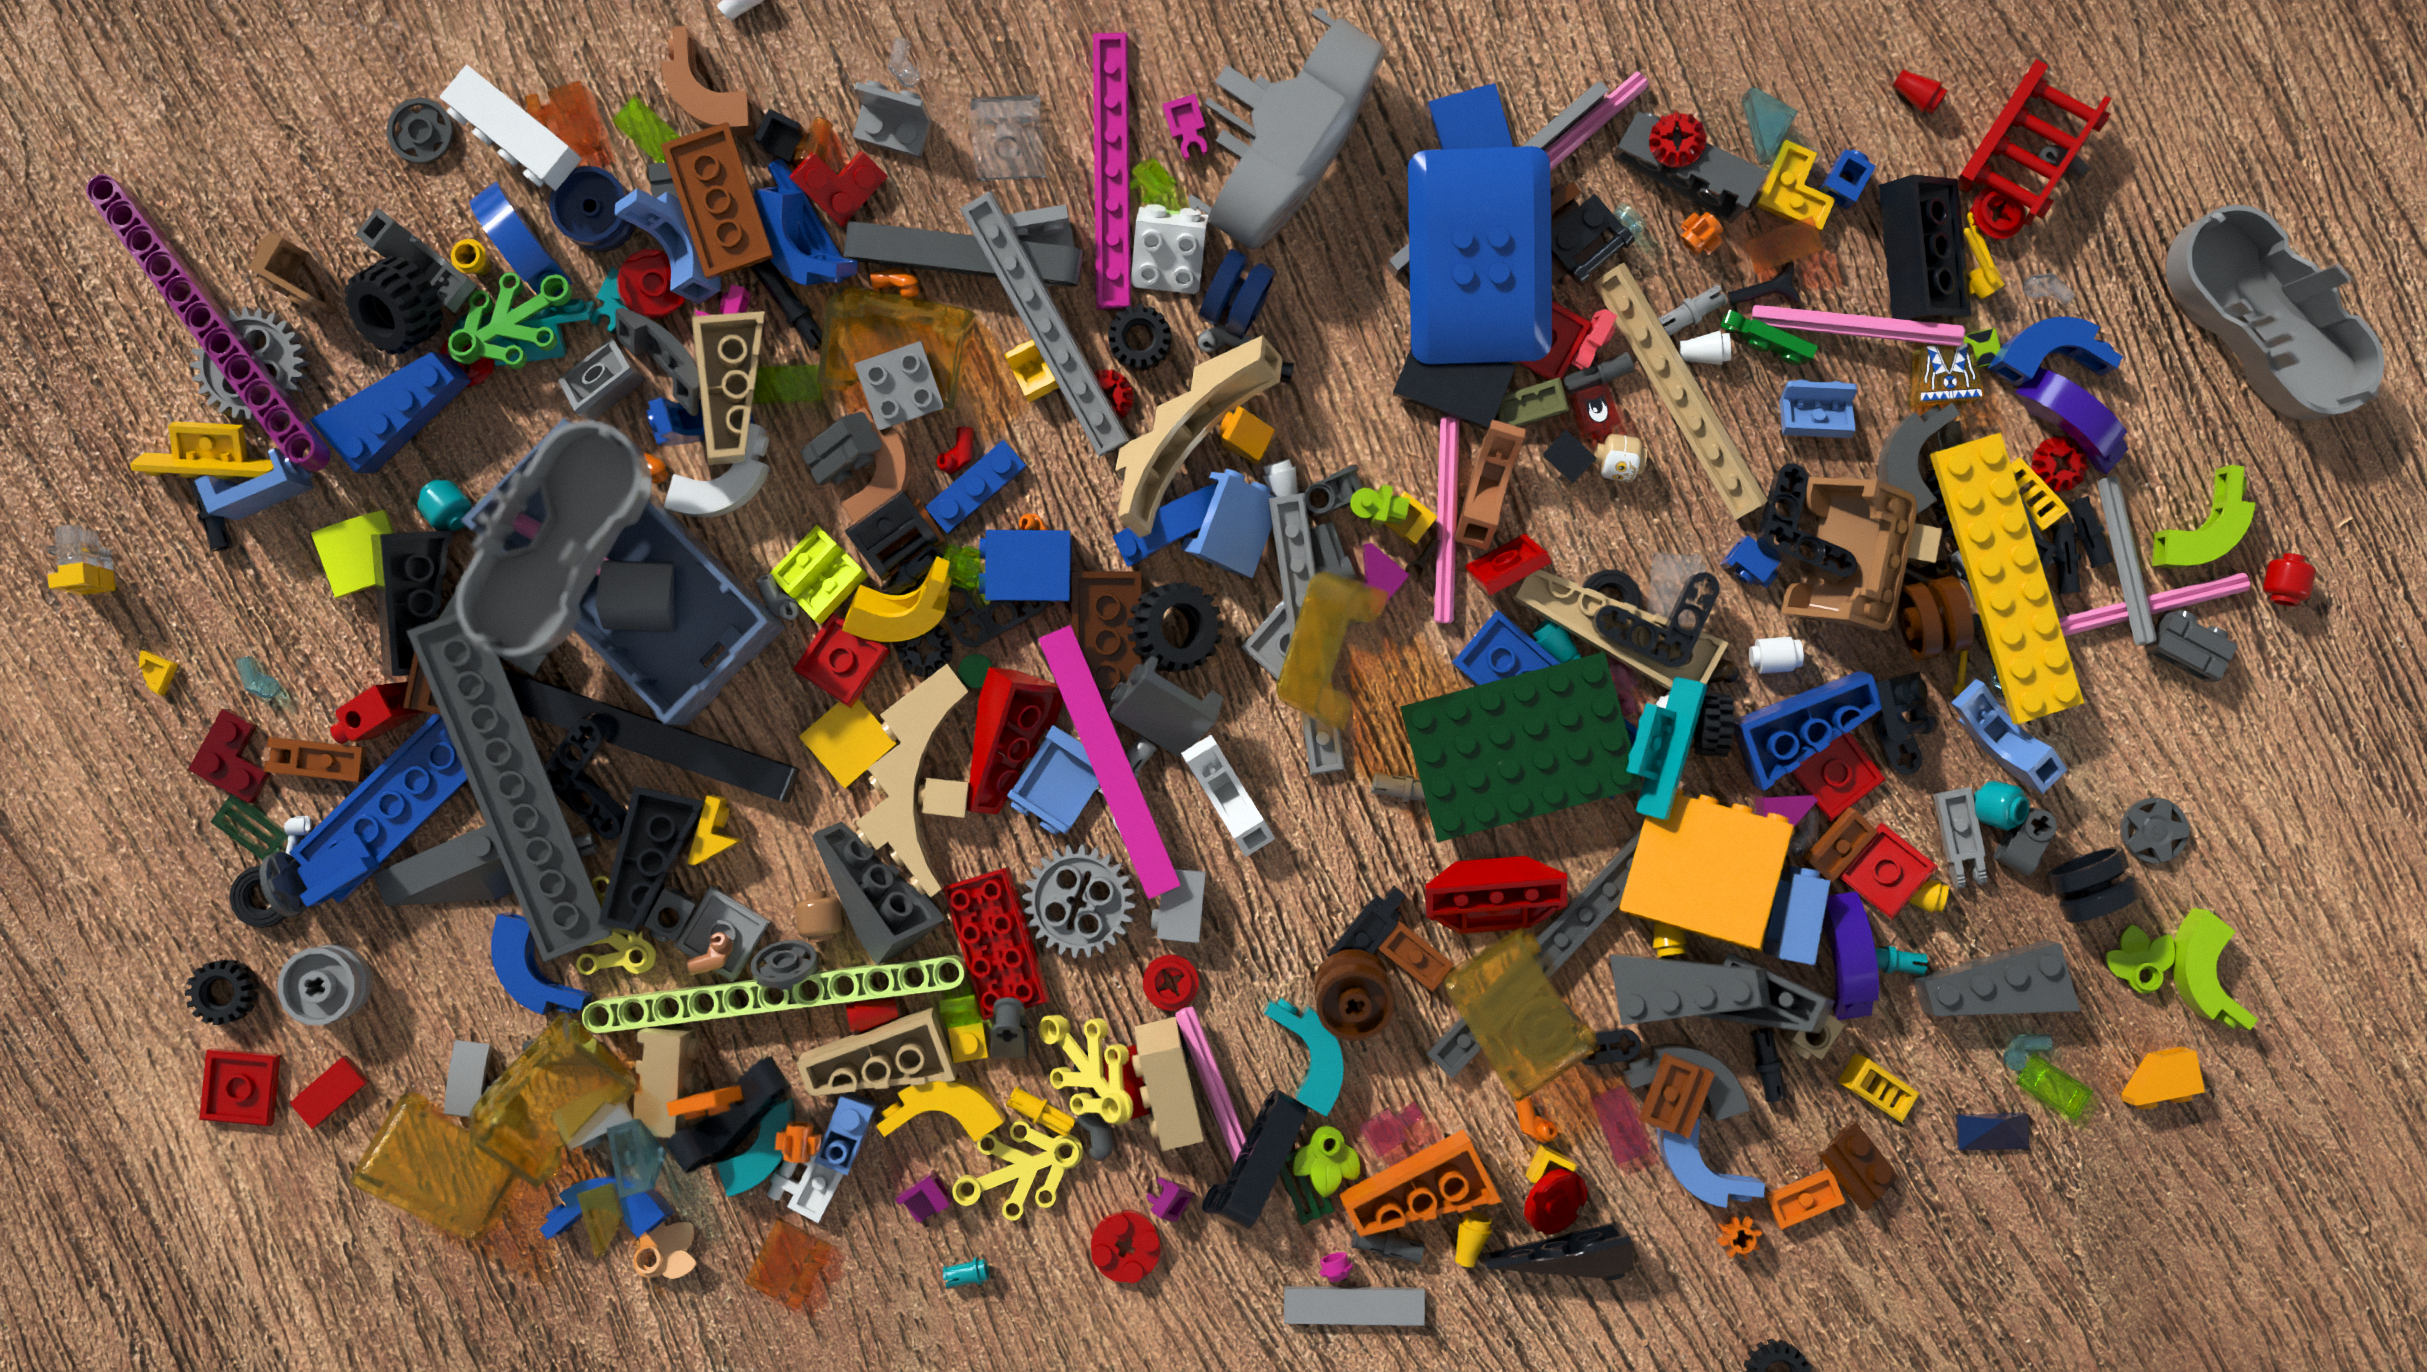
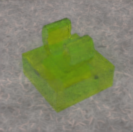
M1153 157L1140 162L1132 171L1137 178L1131 182L1130 189L1133 191L1143 184L1148 189V193L1142 201L1147 203L1156 199L1157 196L1168 193L1177 181Z
M952 543L944 548L943 559L950 561L946 576L952 578V584L969 591L977 586L981 560L979 556L980 550L970 546L961 548Z
M964 985L965 993L963 997L953 998L951 989H948L944 993L946 1000L939 1001L940 1013L947 1028L981 1022L980 1008L969 985Z

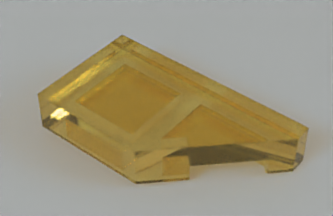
M614 1182L577 1194L595 1258L605 1254L624 1218Z

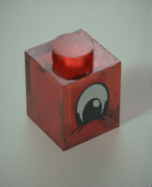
M1608 383L1576 392L1569 398L1581 438L1589 435L1592 436L1593 440L1604 438L1613 433L1611 428L1616 427L1620 423Z

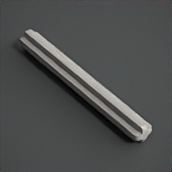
M2117 476L2105 477L2098 481V488L2134 642L2139 646L2152 644L2157 638L2120 481Z

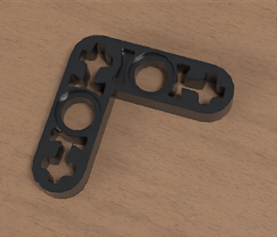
M1786 464L1772 479L1767 497L1768 502H1766L1757 535V545L1762 553L1831 583H1843L1855 573L1857 561L1854 555L1847 549L1797 529L1807 490L1808 475L1798 464ZM1787 476L1792 478L1791 483L1794 485L1788 491V493L1785 492L1789 486V479L1787 478ZM1783 503L1790 511V517L1779 515L1775 504ZM1771 534L1776 535V541L1779 543L1778 545L1774 543V537H1772ZM1800 545L1811 548L1814 553V560H1808L1801 555ZM1835 560L1840 562L1839 567L1843 569L1842 571L1838 570V564L1834 562Z
M943 555L940 557L950 561L946 576L952 578L951 582L956 579L958 583L957 585L949 586L948 590L950 593L955 591L961 592L965 597V605L961 610L951 611L947 607L944 615L959 642L967 647L976 648L1041 614L1049 605V601H1039L1040 606L1038 608H1034L1031 604L1021 608L1026 613L1021 618H1019L1018 610L1011 601H994L978 610L953 562ZM999 606H1007L1012 610V620L1007 625H998L993 619V612ZM970 609L974 612L973 616H968L970 623L973 626L980 625L981 630L977 633L979 639L973 641L970 637L964 638L963 633L967 631V628L962 620L957 624L954 621V618L964 616Z
M1707 572L1696 573L1690 576L1679 594L1664 629L1614 605L1603 606L1597 609L1592 617V627L1601 637L1663 667H1680L1689 659L1720 590L1719 582L1715 576ZM1705 580V587L1709 590V594L1701 595L1696 603L1703 605L1702 610L1696 605L1686 604V599L1689 601L1695 600L1698 594V589L1694 587V584ZM1684 610L1691 611L1696 619L1694 627L1690 630H1684L1678 623L1679 614ZM1612 612L1614 614L1613 620L1621 625L1627 624V619L1631 621L1624 630L1623 639L1619 637L1623 630L1617 627L1604 629L1605 622L1601 620L1602 616L1610 615ZM1638 626L1647 629L1650 636L1649 642L1643 647L1637 646L1632 641V632ZM1657 642L1664 646H1673L1675 643L1677 644L1676 651L1680 655L1679 658H1671L1669 661L1667 659L1669 654L1666 651L1657 648L1653 654L1651 650Z
M593 712L579 719L573 725L544 768L555 794L601 837L612 840L622 834L627 812L585 773V770L611 734V727L607 719L603 715ZM593 728V737H591L590 739L586 738L585 736L588 735L591 729ZM571 745L579 748L582 753V760L574 757L571 752ZM563 766L567 767L568 769L560 776V768ZM581 791L586 792L591 797L592 806L587 805L582 800Z

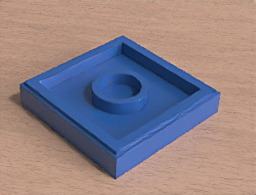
M1495 83L1428 101L1427 105L1440 150L1513 147Z

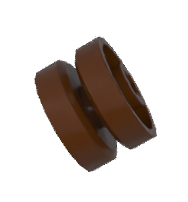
M1954 576L1931 580L1928 587L1923 583H1917L1901 588L1897 607L1898 621L1905 645L1916 661L1939 657L1942 649L1947 654L1970 650L1974 638L1973 617L1966 593L1959 580Z
M1360 949L1342 950L1330 955L1319 966L1314 977L1316 1011L1322 1026L1338 1038L1347 1041H1357L1377 1035L1388 1025L1394 1012L1391 980L1384 963L1374 954Z

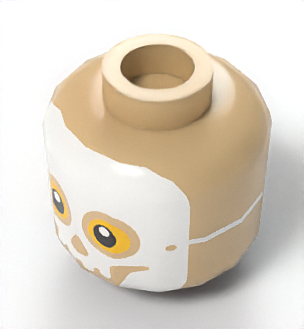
M1611 433L1606 437L1603 444L1597 443L1594 452L1596 459L1593 463L1599 465L1602 477L1631 482L1637 475H1642L1644 472L1647 448L1642 447V442L1637 437Z

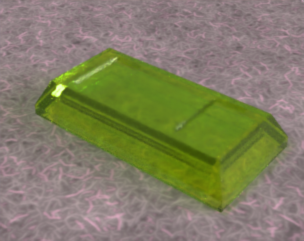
M635 95L611 120L658 163L666 162L661 144L680 138L671 127Z
M2034 1053L2015 1082L2075 1121L2094 1092Z

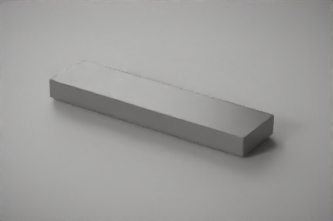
M1284 1286V1324L1425 1326V1289L1418 1287Z

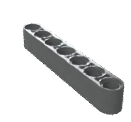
M848 222L844 258L864 263L998 278L975 235L862 222ZM1020 241L1044 284L1079 286L1083 257L1082 249Z

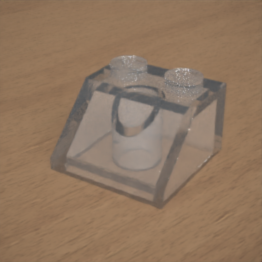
M1041 95L971 98L969 120L977 181L1046 177Z

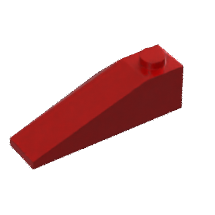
M989 667L978 701L967 810L969 812L998 814L1008 799V793L1014 788L1020 778L1018 772L1028 756L1033 759L1038 751V748L1035 747L1045 729L1050 730L1057 720L1063 702V697L1057 684L1017 670Z

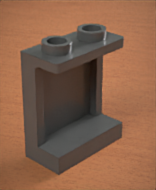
M1151 656L1143 665L1138 663L1134 667L1126 683L1120 682L1111 696L1114 704L1109 716L1180 758L1182 752L1195 744L1216 723L1224 697L1212 690L1200 701L1157 675L1155 668L1158 659Z

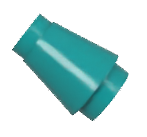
M1545 619L1532 631V635L1536 638L1535 642L1560 663L1581 658V654L1578 652L1568 631L1552 621Z

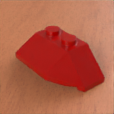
M1527 856L1455 861L1425 885L1426 918L1432 921L1436 920L1459 934L1528 929L1548 918L1556 910L1560 911L1567 907V874Z

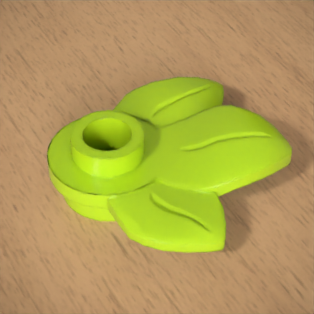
M2130 924L2121 934L2120 950L2106 952L2107 965L2115 976L2127 979L2129 985L2135 991L2145 994L2155 992L2163 982V972L2174 963L2175 944L2173 937L2170 934H2166L2151 941L2139 927ZM2145 969L2148 972V978L2142 982L2139 974Z
M1322 1126L1314 1131L1310 1138V1143L1299 1148L1293 1159V1174L1297 1176L1310 1174L1314 1188L1322 1197L1326 1198L1337 1190L1342 1177L1350 1180L1358 1179L1360 1174L1359 1157L1353 1148L1345 1145L1344 1137L1338 1129L1332 1126ZM1331 1138L1333 1146L1331 1149L1325 1150L1324 1142L1326 1139Z

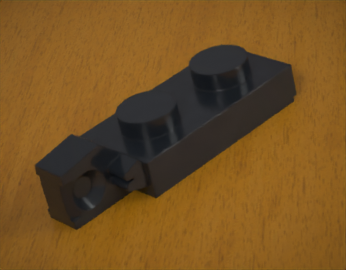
M1393 886L1383 899L1376 894L1372 900L1367 902L1326 955L1329 957L1342 950L1360 949L1373 954L1398 924L1397 920L1401 913L1396 908L1406 897L1405 893L1396 886Z

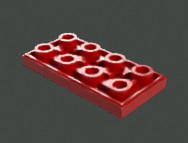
M1009 866L944 886V894L983 1020L994 1018V1003L1001 998H1016L1024 1003L1025 1009L1049 1002V993Z

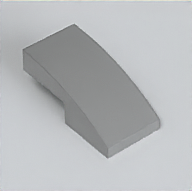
M455 1040L446 1086L445 1115L481 1119L485 1102L484 1092L488 1086L485 1080L493 1050L490 1044Z

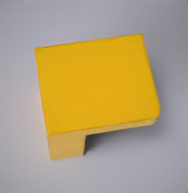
M1404 491L1400 497L1410 499L1406 520L1402 521L1400 525L1385 522L1384 525L1413 547L1438 516Z
M1540 1144L1526 1172V1177L1531 1183L1536 1184L1539 1179L1553 1170L1567 1168L1575 1172L1578 1165L1571 1158Z

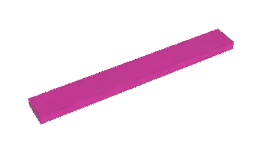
M1093 33L1096 309L1126 310V307L1131 306L1128 33Z
M1071 625L1038 638L1147 898L1151 899L1181 886Z

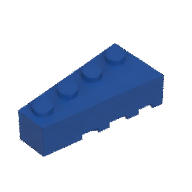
M430 352L313 417L310 421L355 473L375 474L472 380L450 355Z
M1857 671L1736 718L1733 723L1734 735L1753 786L1765 791L1774 785L1777 779L1801 766L1800 763L1827 748L1830 745L1829 743L1843 733H1848L1881 710L1879 693L1873 675Z

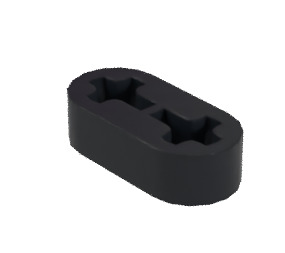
M1883 713L1879 714L1873 721L1872 731L1888 767L1896 774H1914L1921 767L1923 760L1914 736L1911 735L1908 740L1901 743L1893 742L1889 738L1888 733L1883 732L1882 728L1886 724ZM1897 746H1900L1903 753L1911 754L1912 759L1908 761V768L1905 765H1898L1897 760L1901 758V753Z
M1619 1027L1581 1033L1576 1037L1572 1050L1574 1056L1580 1062L1586 1065H1599L1634 1059L1641 1049V1042L1635 1032L1628 1028ZM1621 1035H1625L1628 1040L1633 1041V1044L1627 1047L1626 1053H1623L1617 1047L1610 1048L1609 1044L1620 1042ZM1588 1039L1594 1045L1603 1044L1604 1049L1594 1050L1592 1053L1593 1057L1588 1058L1586 1053L1580 1052V1047L1586 1046V1040Z

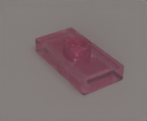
M1623 1085L1590 1097L1611 1154L1617 1165L1650 1152Z

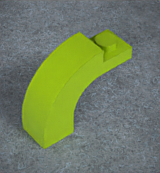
M2229 465L2216 469L2212 510L2208 519L2200 528L2195 531L2167 529L2155 532L2152 567L2183 568L2207 563L2223 556L2238 544L2249 528L2256 503L2242 501V496L2247 488V479L2244 476L2245 466Z
M2192 908L2180 925L2174 939L2175 959L2171 969L2176 988L2184 1002L2199 1017L2211 1020L2216 1019L2232 1030L2235 1027L2251 1030L2259 1019L2223 991L2216 972L2218 957L2236 931L2209 910Z

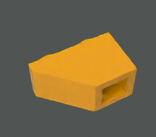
M1240 406L1237 407L1234 414L1229 411L1227 412L1219 428V435L1222 436V447L1259 465L1275 433L1272 427Z
M2180 1046L2147 1053L2122 1091V1101L2136 1106V1109L2144 1110L2158 1107L2159 1101L2170 1099L2173 1103L2187 1102L2193 1100L2192 1095L2204 1093L2205 1090L2196 1050Z

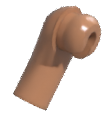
M722 932L713 934L710 938L711 944L706 954L688 958L687 963L690 974L696 975L722 968L733 949L732 939Z

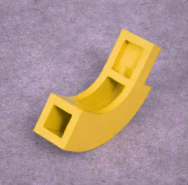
M936 557L923 584L917 590L905 595H888L859 585L848 608L842 631L864 639L880 642L909 640L930 631L939 623L946 612L950 595L948 588L952 579L946 576L950 561Z
M956 1078L955 1081L942 1082L941 1080L925 1082V1084L910 1086L908 1084L897 1093L904 1104L901 1106L896 1101L880 1113L883 1119L876 1126L883 1137H885L919 1113L933 1110L942 1111L956 1118L975 1143L1004 1123L1006 1116L987 1092L969 1081Z

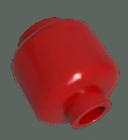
M2284 553L2282 559H2274L2268 563L2263 592L2270 596V602L2284 606H2299L2300 602L2310 598L2316 569L2305 562V556Z

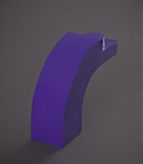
M2038 367L2033 378L2023 383L2015 392L2029 414L2055 424L2074 438L2082 447L2096 471L2107 475L2129 449L2123 439L2127 430L2118 418L2093 395L2067 378Z
M1857 892L1828 895L1822 927L1831 947L1835 968V1003L1833 1011L1837 1020L1871 1016L1873 1001L1879 1000V975L1874 940L1864 906Z

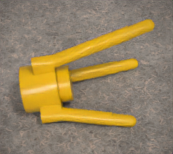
M1968 213L1967 219L1971 229L1965 228L1964 234L1980 265L1968 274L1972 279L1968 281L1969 296L1976 293L1979 299H1983L2000 289L2005 283L1994 265L1980 228L1973 226V214Z

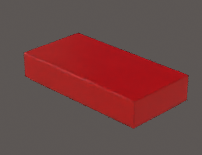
M346 1055L333 1064L289 1104L312 1130L325 1121L369 1081Z

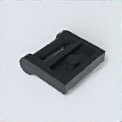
M1595 193L1551 230L1552 256L1580 286H1584L1591 280L1590 275L1621 248H1628L1635 242V237L1631 231L1619 222ZM1608 229L1614 237L1584 263L1578 264L1573 258Z
M903 489L845 530L848 537L882 581L891 575V570L928 544L932 546L939 541L935 532ZM915 526L920 531L918 535L883 560H880L876 555Z
M1920 671L1876 682L1887 733L1893 742L1901 743L1908 740L1911 735L1917 733L1926 735L1937 729L1938 721L1928 711L1926 702L1927 687L1921 679ZM1910 711L1912 721H1903L1902 713Z

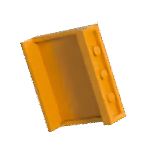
M1677 789L1668 820L1649 815L1645 816L1619 910L1626 915L1761 952L1765 940L1764 933L1791 836L1795 832L1794 825L1788 824L1789 818L1778 814L1768 813L1767 818L1754 815V809L1744 805L1733 804L1731 809L1718 805L1719 800L1713 797L1698 795L1697 799L1684 796L1685 791Z

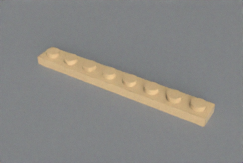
M1625 263L1616 266L1593 282L1608 310L1617 315L1615 322L1734 519L1737 520L1768 502Z

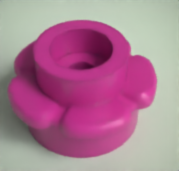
M1345 1252L1332 1253L1320 1260L1322 1270L1319 1271L1321 1277L1327 1276L1330 1282H1338L1349 1276L1348 1272L1353 1268V1264L1348 1260Z

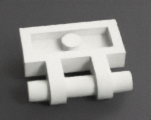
M816 1152L815 1155L810 1156L809 1162L803 1163L808 1167L799 1182L792 1177L798 1163L784 1160L780 1169L775 1170L770 1179L772 1185L767 1195L779 1201L784 1191L793 1194L787 1207L819 1223L844 1174L815 1163L814 1161L818 1154Z

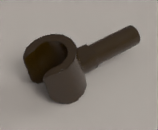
M1434 536L1418 559L1410 562L1405 567L1404 571L1407 573L1411 566H1418L1421 569V576L1417 579L1416 583L1425 577V566L1440 542Z

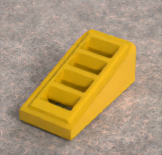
M2021 457L2010 463L2014 475L2020 472L2023 476L2016 482L2018 490L2027 483L2032 487L2022 495V498L2039 532L2045 530L2069 511L2062 500ZM2037 494L2040 500L2030 507L2026 502ZM2047 506L2049 511L2042 517H2039L2037 512Z
M1857 1053L1852 1056L1838 1079L1839 1084L1901 1123L1920 1094L1870 1059ZM1876 1075H1878V1078L1872 1085L1871 1089L1869 1090V1092H1867L1866 1090L1868 1089L1872 1080ZM1889 1082L1890 1086L1888 1087L1882 1099L1879 1100V1097L1881 1096L1882 1092L1884 1091L1885 1087ZM1898 1091H1903L1895 1106L1891 1108L1890 1104Z

